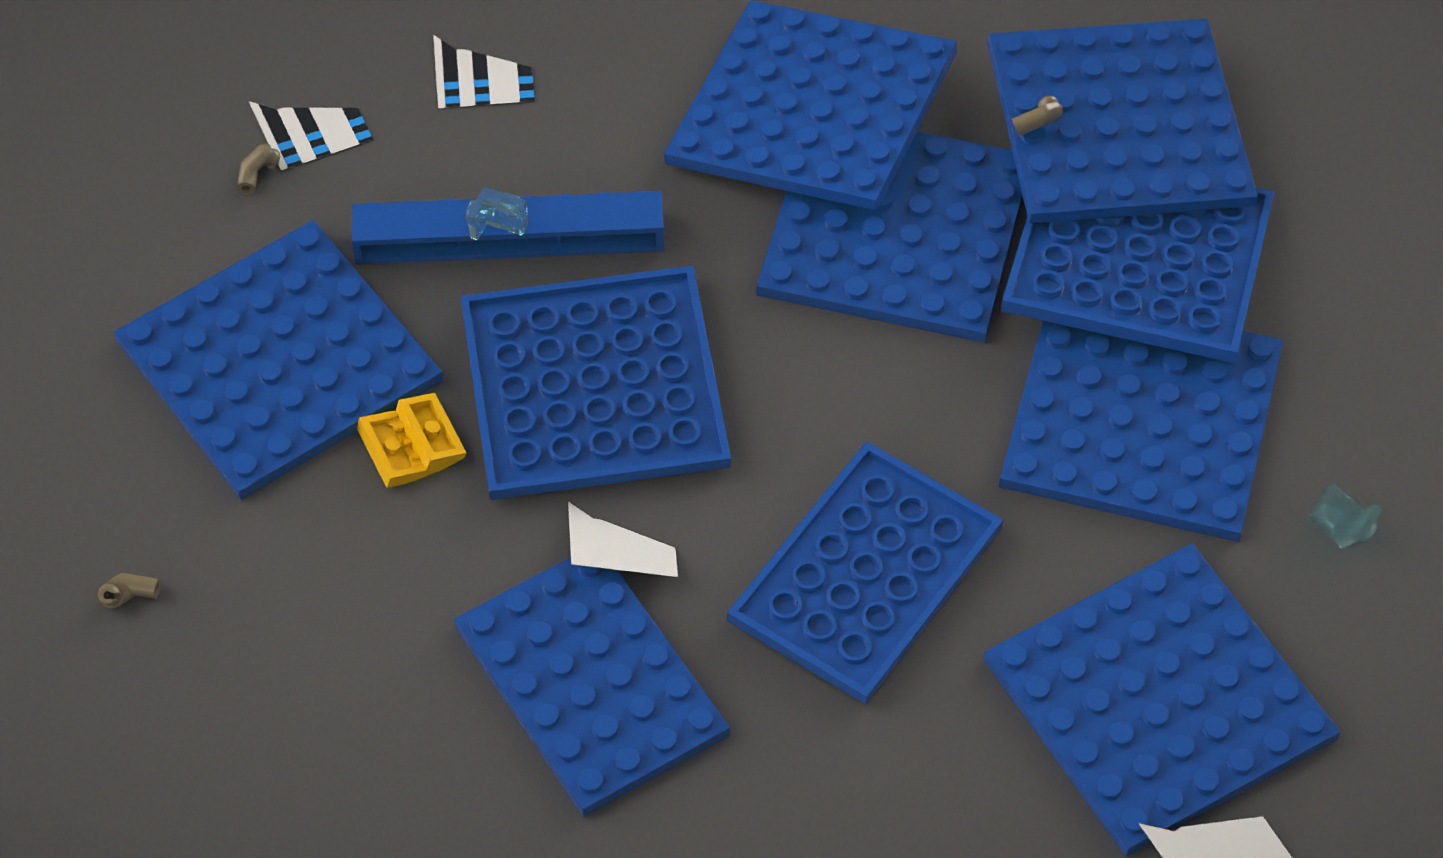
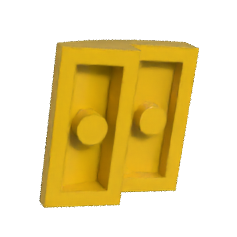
M435 393L400 399L394 411L359 417L357 430L386 488L413 482L439 472L464 459L466 456V451Z

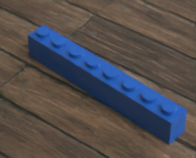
M662 191L601 192L598 194H561L557 196L510 198L485 197L482 199H445L440 201L410 200L393 203L369 202L366 204H352V247L355 265L664 251Z

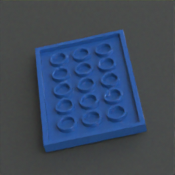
M866 441L728 610L727 621L867 705L1002 530L1004 520Z
M571 557L454 618L455 628L583 817L730 736L729 725L617 570L572 565Z

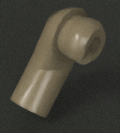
M1043 97L1038 103V108L1012 118L1018 136L1057 122L1063 114V107L1059 104L1056 97Z
M270 144L258 145L240 164L237 190L243 194H253L256 190L259 170L263 165L269 169L275 168V165L280 160V152L277 149L271 148Z
M120 573L100 587L97 593L98 600L104 607L116 608L135 596L157 599L161 581L158 578Z

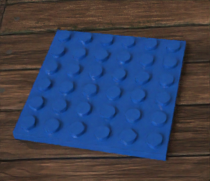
M750 0L665 150L666 165L878 211L958 52L957 41Z
M1207 18L991 33L988 35L987 46L1029 223L1255 206L1258 194ZM1054 96L1058 99L1059 104L1063 107V114L1060 120L1018 136L1012 118L1038 108V103L1043 97Z
M917 131L878 211L786 191L756 286V295L985 343L1023 198L1012 150Z
M1256 188L1258 194L1255 206L1041 223H1029L1027 216L1000 311L1235 363L1275 191Z
M314 220L113 332L118 345L240 500L358 431L359 417L393 411L397 407L398 400L418 396L443 381V374L440 368Z
M693 266L460 296L490 500L731 467V454Z
M1042 321L1002 468L999 487L1239 542L1283 340L1243 331L1236 362L1231 363Z
M1193 543L984 652L983 660L1126 857L1152 843L1139 823L1174 831L1337 741L1340 735L1336 725Z

